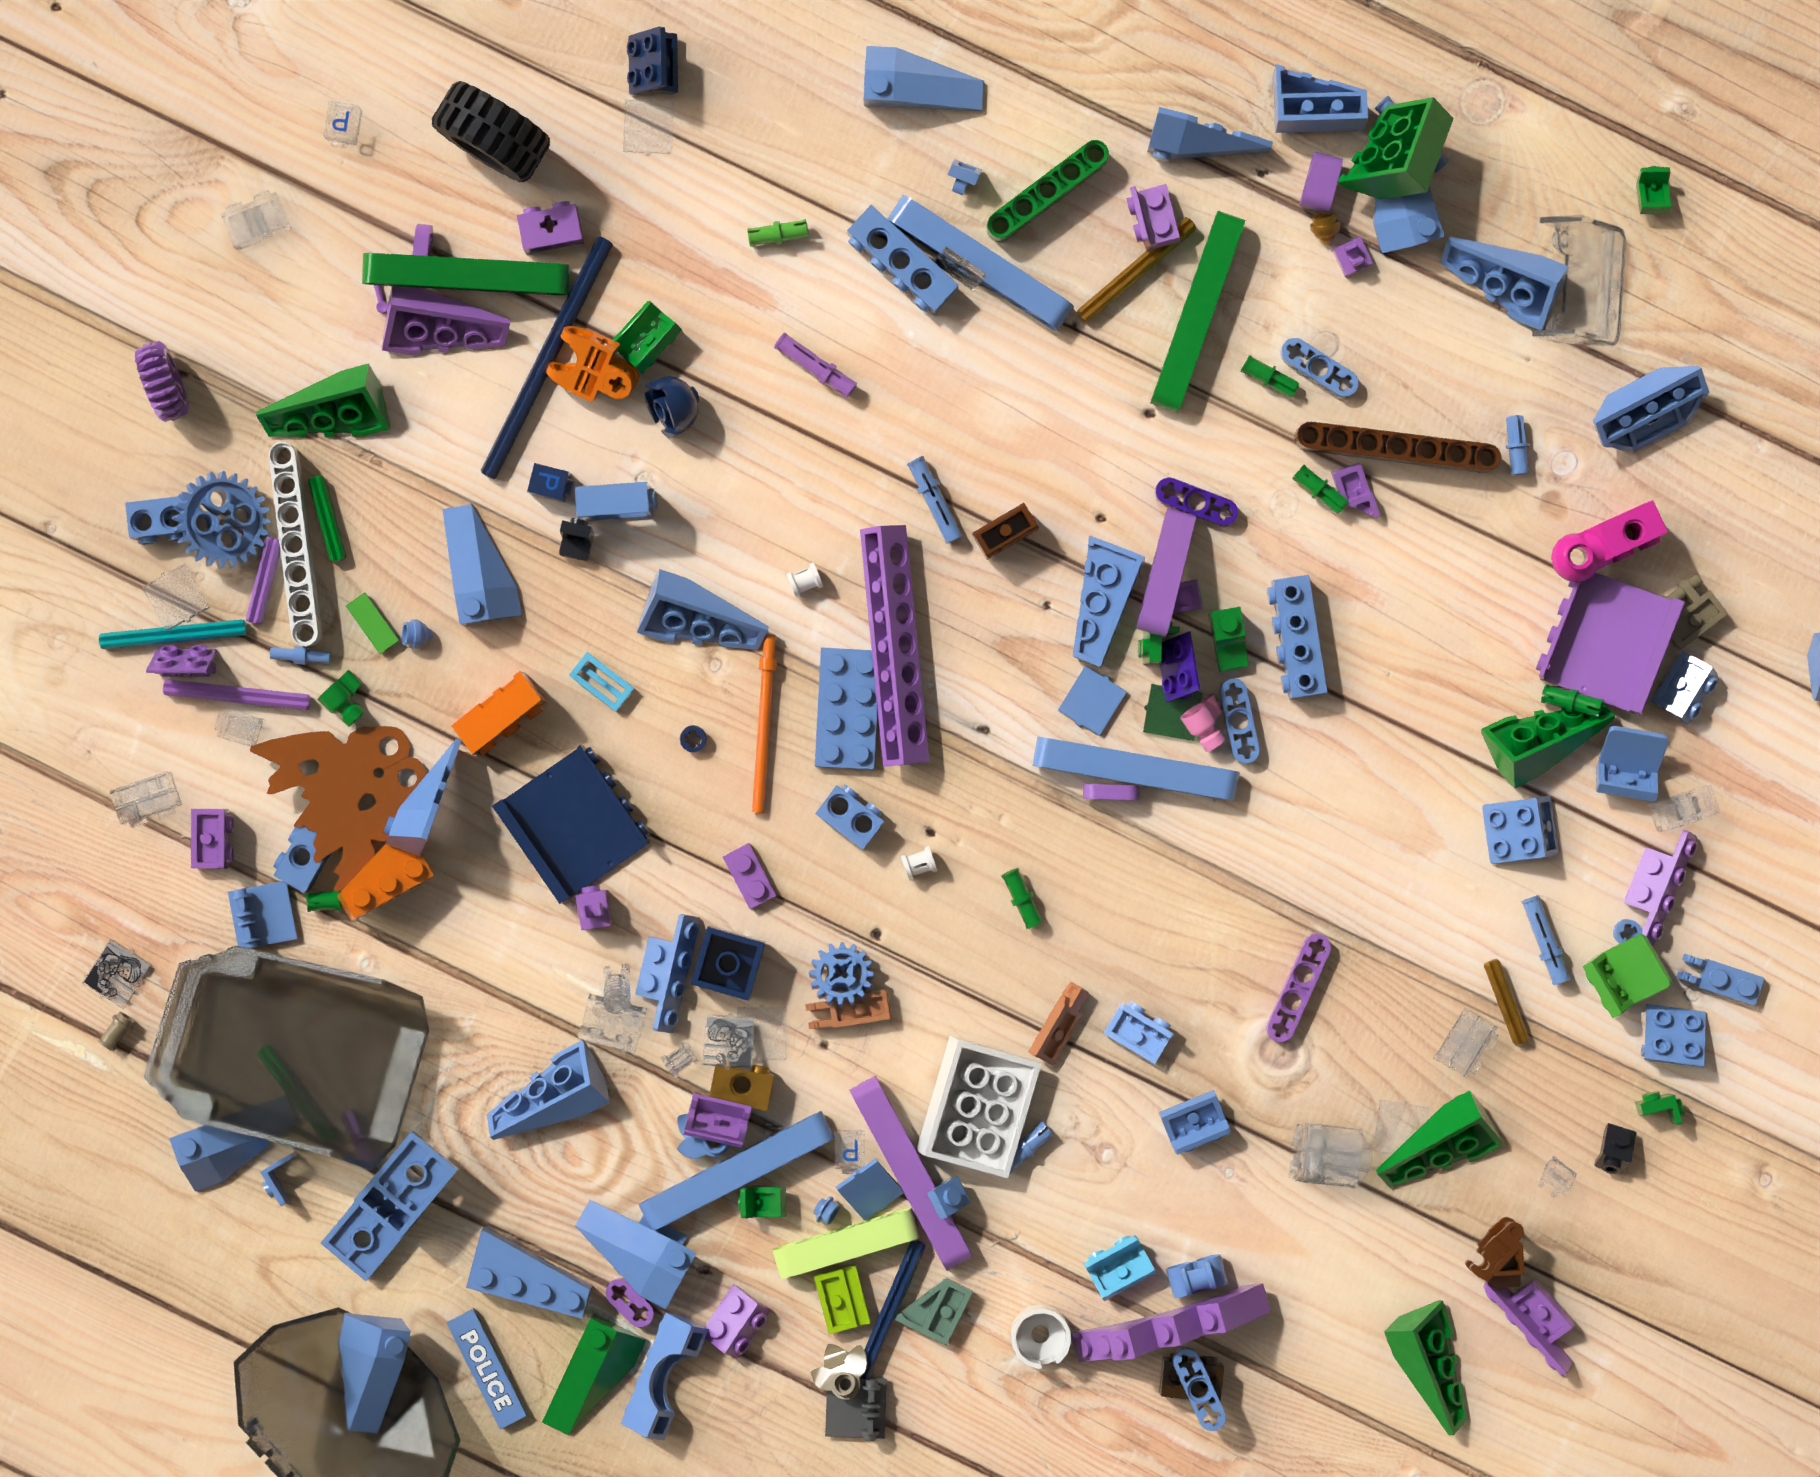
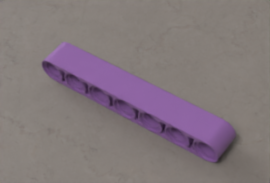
M873 1076L849 1089L946 1271L972 1258L973 1255L952 1216L950 1215L940 1220L927 1194L936 1186L877 1077Z

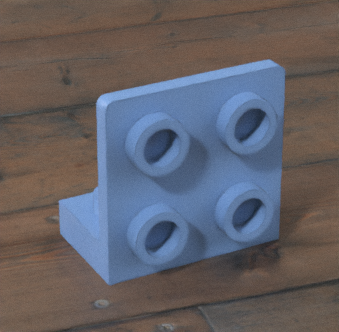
M1551 795L1485 804L1482 806L1490 863L1544 858L1559 854Z

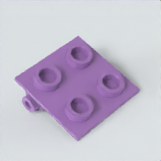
M173 645L163 646L156 650L146 669V673L160 674L161 677H176L177 673L179 677H183L184 673H187L188 677H192V673H194V677H209L210 674L216 673V663L212 662L217 650L208 649V647L203 645L193 646L190 649H178L177 646Z

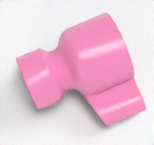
M1213 694L1206 696L1202 702L1188 709L1180 718L1191 735L1200 737V744L1206 752L1215 749L1225 740L1220 730L1214 728L1216 718L1223 709Z

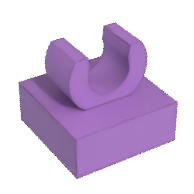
M1361 236L1333 249V253L1345 277L1373 264Z

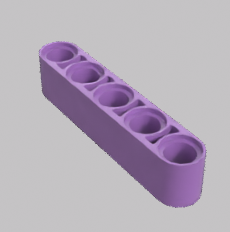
M1167 508L1136 629L1166 637L1196 521L1195 515Z

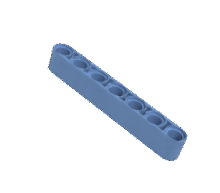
M902 195L887 218L902 233L939 257L943 252L982 278L981 281L978 280L979 283L1054 331H1059L1074 308V305L905 195Z
M1038 736L1032 766L1229 801H1235L1240 774L1238 771Z
M819 1111L654 1195L638 1205L650 1229L655 1231L829 1142L835 1136L822 1111Z

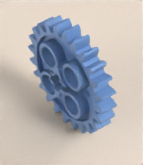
M225 471L220 472L217 479L213 472L207 474L206 480L202 476L195 478L197 486L189 483L186 485L189 493L181 492L178 495L184 503L174 505L175 509L181 511L180 514L172 517V520L180 522L181 525L173 529L174 532L183 533V537L179 539L178 543L187 542L189 546L185 553L196 551L195 561L197 562L205 557L207 567L211 566L215 560L218 569L223 568L226 561L230 568L237 565V560L241 564L247 562L246 554L251 557L257 555L253 546L260 548L265 545L259 537L269 535V532L262 528V526L271 523V520L262 516V514L269 511V508H261L259 505L265 497L256 498L254 494L258 487L246 488L248 484L247 478L238 483L236 473L232 474L229 479H227ZM212 492L218 493L221 496L222 504L220 507L212 503ZM199 505H203L207 511L201 510ZM238 508L246 512L247 520L245 523L240 522L236 517ZM221 514L224 516L223 522L226 523L222 526L219 524L220 518L217 517ZM197 517H201L206 521L207 529L205 532L197 528ZM236 529H241L244 535H240ZM223 533L228 534L232 539V546L230 548L225 547L221 541Z

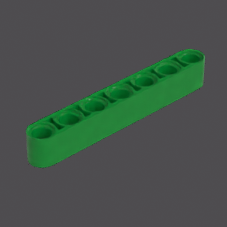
M1217 211L1158 378L1151 404L1176 413L1179 412L1246 220Z
M363 253L362 284L568 295L569 265Z

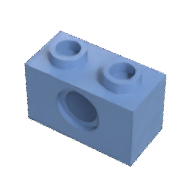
M305 826L295 827L288 839L291 843L286 853H280L273 866L277 869L273 876L303 893L310 892L331 855H327L319 863H315L313 860V855L316 851L313 846L316 831H309ZM302 848L307 849L310 853V861L306 865H301L296 858L297 852Z

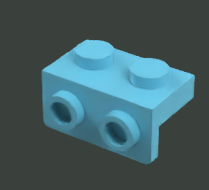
M1136 1235L1132 1237L1125 1236L1115 1242L1114 1247L1106 1251H1097L1088 1257V1261L1084 1262L1103 1301L1156 1274Z

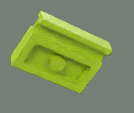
M856 1264L814 1275L828 1334L871 1324Z

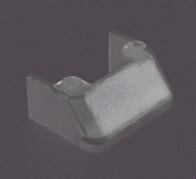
M1584 215L1540 217L1541 224L1555 228L1552 236L1553 246L1560 254L1565 255V265L1569 266L1563 284L1562 313H1554L1547 322L1546 330H1533L1532 337L1554 343L1595 346L1616 345L1620 337L1626 252V237L1623 229Z

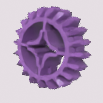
M157 341L144 344L143 347L135 351V362L143 389L151 407H153L155 414L160 420L164 422L177 420L181 416L186 415L189 410L187 393L177 365L169 349L162 342Z

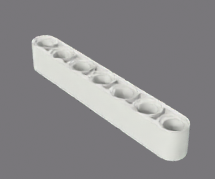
M278 442L269 451V465L291 636L296 644L304 647H313L322 639V625L299 452L295 447L286 442ZM283 449H289L291 452V459L286 464H280L277 459L279 452ZM292 478L295 482V488L291 493L284 494L281 485L285 479ZM290 508H296L299 513V517L294 523H287L285 519V513ZM295 537H300L302 548L299 552L292 553L289 549V542ZM302 566L306 570V577L302 582L297 583L293 580V571L297 567ZM307 596L310 600V606L306 611L299 612L296 602L300 597ZM310 625L313 628L314 635L310 641L304 642L300 637V631L304 626Z

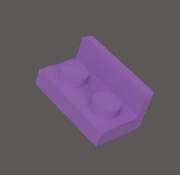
M1163 184L1137 191L1136 186L1130 187L1132 197L1126 199L1131 216L1135 214L1137 216L1138 224L1133 225L1137 242L1143 241L1146 251L1181 242L1167 185Z

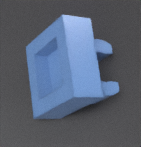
M955 159L948 172L949 176L956 178L952 192L963 195L968 183L976 186L982 169Z

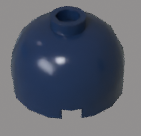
M672 376L656 379L645 385V387L649 388V391L644 393L648 410L655 424L660 420L665 429L661 430L668 438L677 436L694 424L698 414L697 403L700 402V398L693 386L690 387L685 381Z

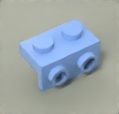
M1132 1001L1128 1005L1120 1003L1103 1034L1155 1064L1168 1041L1174 1036L1169 1031L1171 1025L1158 1017H1155L1153 1021L1143 1015L1145 1009Z

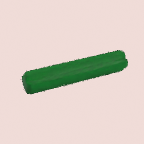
M322 475L308 479L329 559L331 562L342 561L346 559V553L325 478Z

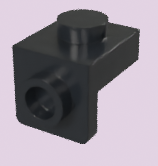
M571 518L570 522L562 520L560 534L562 536L559 549L560 556L585 562L588 561L594 538L592 527L588 526L587 521L577 518Z
M1608 1123L1604 1129L1600 1154L1595 1159L1594 1166L1603 1169V1171L1609 1174H1623L1631 1164L1637 1132Z

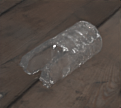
M622 964L621 974H613L610 966H605L603 969L604 1007L613 1014L624 1013L631 1005L630 967L628 964Z

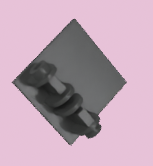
M860 1378L861 1389L858 1395L850 1400L840 1399L835 1396L833 1391H827L825 1437L864 1438L865 1441H876V1438L885 1439L887 1378ZM845 1380L843 1389L848 1390L851 1387V1381Z

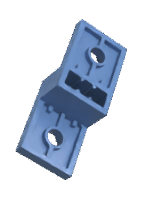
M411 1131L354 1199L352 1206L321 1241V1244L363 1280L367 1281L459 1169L416 1132ZM412 1165H418L424 1171V1177L419 1182L412 1181L408 1176V1169ZM362 1230L370 1234L371 1243L369 1246L361 1247L356 1243L355 1235L358 1231Z

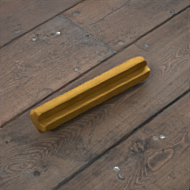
M1498 959L1488 961L1484 964V968L1512 1042L1515 1045L1525 1043L1529 1040V1036L1501 962Z

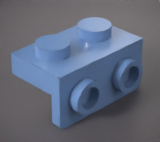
M1214 1090L1159 1112L1168 1138L1177 1155L1191 1152L1200 1145L1210 1141H1218L1231 1133Z

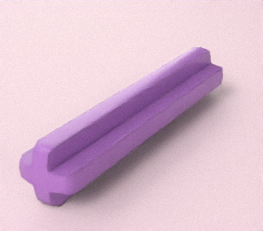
M272 537L265 539L246 615V621L258 625L263 623L280 554L279 539Z

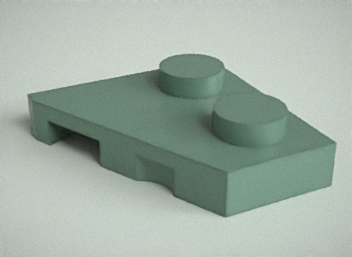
M946 1277L898 1313L895 1320L947 1346L973 1290Z

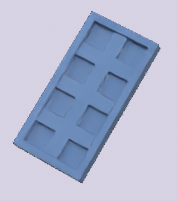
M821 648L815 766L874 770L877 698L872 650Z

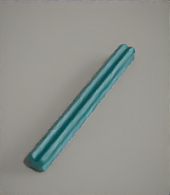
M240 619L99 634V645L101 649H114L245 636L247 634V624L245 620Z

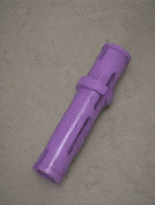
M784 332L776 342L775 349L819 379V383L822 385L827 384L846 399L857 386V382H854L837 370L835 364L827 363L787 335V333Z

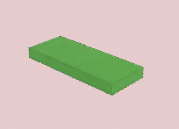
M366 592L346 605V608L379 654H382L400 641Z

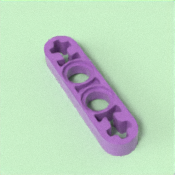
M1317 933L1309 935L1300 948L1267 1022V1034L1274 1041L1286 1042L1294 1034L1330 953L1331 945L1324 935ZM1321 939V946L1325 948L1323 953L1317 952L1313 959L1319 961L1316 967L1311 962L1302 960V957L1305 954L1310 958L1313 949L1309 947V943ZM1309 966L1312 969L1313 976L1309 982L1302 983L1298 981L1296 972L1299 967ZM1289 993H1296L1300 997V1006L1295 1010H1289L1284 1005V998ZM1279 1009L1287 1014L1295 1015L1293 1021L1287 1018L1284 1024L1288 1032L1286 1034L1281 1033L1279 1037L1275 1036L1276 1030L1272 1026L1274 1023L1279 1024L1283 1018L1282 1015H1277Z

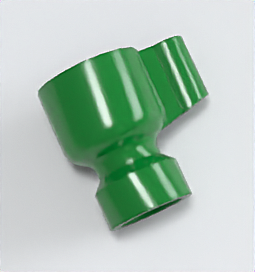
M347 670L317 699L330 713H339L341 720L348 727L365 712L358 703L352 702V697L360 686L361 681L350 670Z

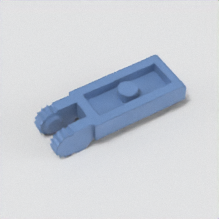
M1688 954L1683 955L1682 960L1686 963L1703 968L1699 978L1684 971H1678L1676 978L1697 984L1696 987L1756 1006L1764 977L1710 959L1703 960Z

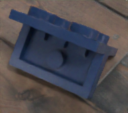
M658 26L630 35L627 43V54L629 57L627 82L629 84V94L638 95L644 92L672 95L678 93L677 34L668 33L665 31V27Z

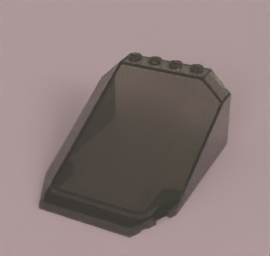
M232 946L227 948V951L214 955L206 954L200 956L197 960L190 959L178 964L143 1078L158 1090V1094L165 1101H168L184 1120L372 1170L396 1146L429 1034L423 996L384 979L240 946Z

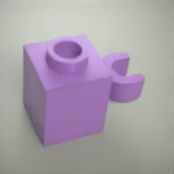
M599 885L584 887L582 888V894L575 895L581 931L613 925L607 890L600 891Z

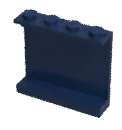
M579 745L572 753L507 798L501 799L492 805L559 904H563L580 892L582 888L589 886L650 843L647 837L651 834L641 820L636 823L630 814L634 809L625 796L618 797L613 789L617 784L608 771L604 773L600 771L596 765L600 761L591 747L585 749L583 745Z

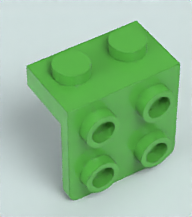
M1644 934L1634 936L1597 954L1582 966L1588 981L1595 987L1603 1007L1609 1011L1612 1018L1623 1014L1633 1004L1667 989L1672 984L1669 974Z

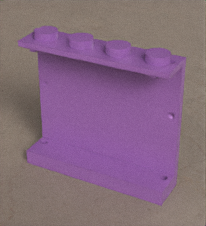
M1595 573L1585 581H1570L1568 587L1573 588L1569 599L1563 598L1557 613L1562 616L1558 627L1552 626L1547 638V642L1551 643L1547 655L1541 654L1536 666V670L1540 671L1539 679L1568 690H1579V694L1604 699L1606 704L1642 716L1685 602L1676 598L1670 600Z

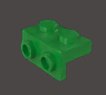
M647 301L612 340L620 343L617 352L643 374L648 367L654 364L656 358L665 348L674 342L682 329L651 301Z
M1171 621L1167 635L1180 633V626H1172ZM1143 631L1142 640H1138V658H1143V664L1161 663L1162 636Z

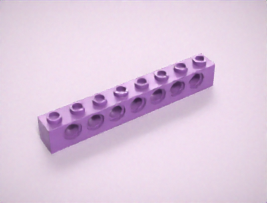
M906 525L876 526L860 529L883 767L928 763L929 752Z

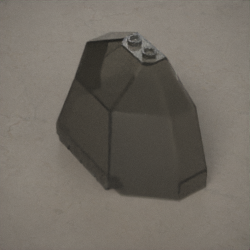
M337 1307L273 1325L233 1362L238 1426L249 1436L250 1439L245 1443L259 1458L264 1454L268 1457L264 1463L276 1477H449L461 1440L439 1379L409 1346L407 1347L403 1366L378 1433L348 1430L338 1339L344 1313L350 1312Z

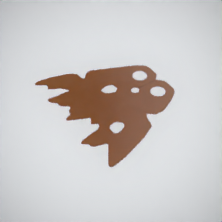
M377 726L358 728L349 734L345 744L335 738L331 732L320 731L276 738L250 747V752L280 765V768L268 779L270 786L267 794H275L296 786H301L305 789L301 797L307 799L309 804L295 822L294 827L305 826L309 831H316V837L313 841V846L316 849L313 855L315 863H319L327 855L343 847L342 859L334 870V873L339 875V879L334 887L335 892L344 889L374 857L375 850L371 840L387 841L388 834L383 832L389 816L395 818L399 807L427 775L419 759L408 757L411 745L403 731L397 727ZM386 737L394 738L398 743L397 752L390 756L382 754L379 749L381 740ZM307 760H316L319 763L317 773L311 775L303 774L299 768L300 763ZM376 768L384 770V775L381 778L374 776L373 772ZM403 769L413 770L417 776L415 784L411 787L402 786L398 782L400 771ZM365 793L373 794L376 800L374 806L360 811L358 802Z

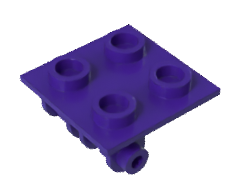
M1191 631L1162 642V659L1159 664L1162 674V689L1165 693L1166 702L1179 698L1181 700L1192 698V693L1201 689Z

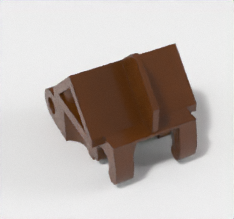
M1510 1217L1501 1218L1477 1244L1479 1247L1476 1249V1252L1483 1257L1482 1264L1476 1265L1471 1260H1466V1267L1478 1277L1489 1282L1494 1288L1519 1287L1521 1275H1524L1523 1245L1519 1242L1524 1235L1522 1225Z

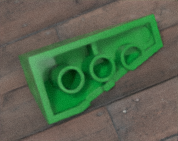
M593 1314L542 1423L569 1435L635 1366L647 1339Z

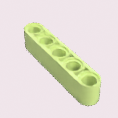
M907 1208L772 1249L780 1279H785L920 1238L913 1210L912 1208Z

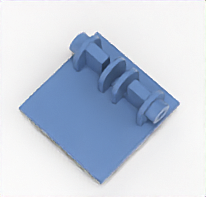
M280 881L228 892L239 950L298 939L287 883Z
M1647 1004L1645 1045L1641 1047V1056L1644 1057V1060L1704 1068L1706 1012Z

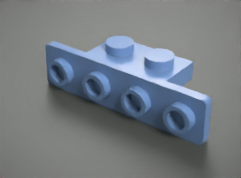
M680 914L673 942L656 937H648L635 994L659 1001L653 1024V1030L673 1033L678 1022V1012L686 989L685 982L688 969L692 963L695 939L699 934L700 917Z

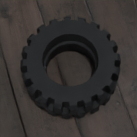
M458 81L452 84L432 117V127L448 141L488 167L518 182H525L532 177L550 147V137L540 127L532 123L531 120L499 99L466 82Z

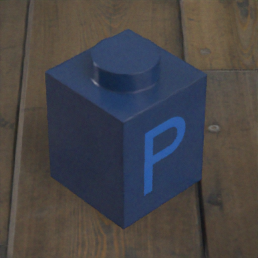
M534 463L527 492L531 495L564 503L566 496L571 497L575 480L570 479L571 473L569 471Z

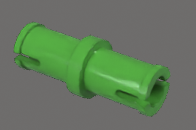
M806 219L781 224L780 221H775L773 225L747 228L750 247L775 242L777 245H781L783 241L809 238Z

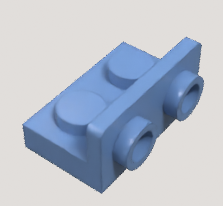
M1682 651L1651 702L1678 717L1683 723L1688 724L1691 719L1694 720L1699 715L1702 709L1701 702L1706 694H1711L1718 682V673L1712 666Z

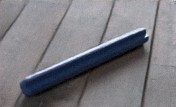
M919 1240L910 1241L864 1350L867 1355L868 1364L867 1370L861 1377L862 1379H869L926 1248V1245Z

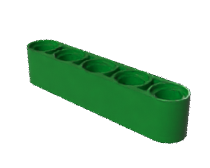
M1100 140L1087 142L994 212L987 222L989 238L995 242L1008 240L1100 171L1106 165L1109 156L1107 145ZM1091 149H1097L1101 151L1103 159L1099 162H1092L1088 159L1087 152ZM1067 167H1074L1078 170L1079 177L1075 180H1068L1064 177L1063 170ZM1046 184L1053 186L1056 194L1051 198L1043 197L1039 192L1041 186ZM1021 202L1028 203L1032 208V212L1027 216L1019 215L1015 210L1017 204ZM997 220H1003L1007 223L1008 230L1003 234L995 233L992 229V224Z

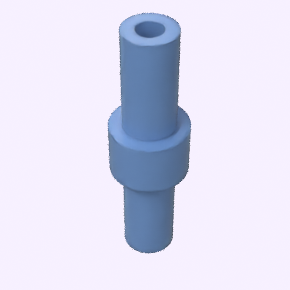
M295 646L294 649L271 647L270 659L293 661L294 664L306 665L307 662L330 663L331 652L308 650L307 647Z

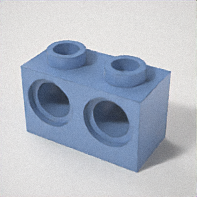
M179 496L125 503L129 538L138 540L139 545L157 543L156 538L167 536L168 541H179L183 537V533L174 532L173 529L176 527L169 525L168 518L175 511L181 513V511L174 508V505L184 503V501ZM144 515H149L152 519L151 527L148 530L142 531L139 527V520Z
M846 784L842 789L836 785L815 814L863 850L883 824L884 820L880 818L883 812L870 802L865 807L856 799L859 794ZM842 797L847 800L848 810L845 814L837 815L832 811L831 804L835 798ZM861 815H866L872 820V828L866 833L859 832L855 827V821Z

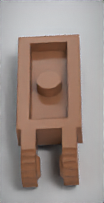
M888 990L864 992V1000L858 997L854 998L855 1006H851L848 1001H844L843 1008H839L838 1001L835 1000L830 1006L827 1005V1001L805 1004L806 1011L814 1012L830 1008L831 1019H818L809 1022V1029L830 1026L838 1028L892 1019Z

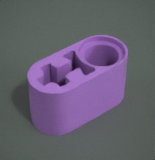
M1314 151L1300 201L1301 207L1329 214L1343 159Z

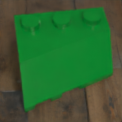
M1434 97L1387 105L1368 134L1370 141L1362 152H1356L1351 160L1354 163L1353 167L1347 175H1341L1337 184L1377 199L1427 192L1454 118Z

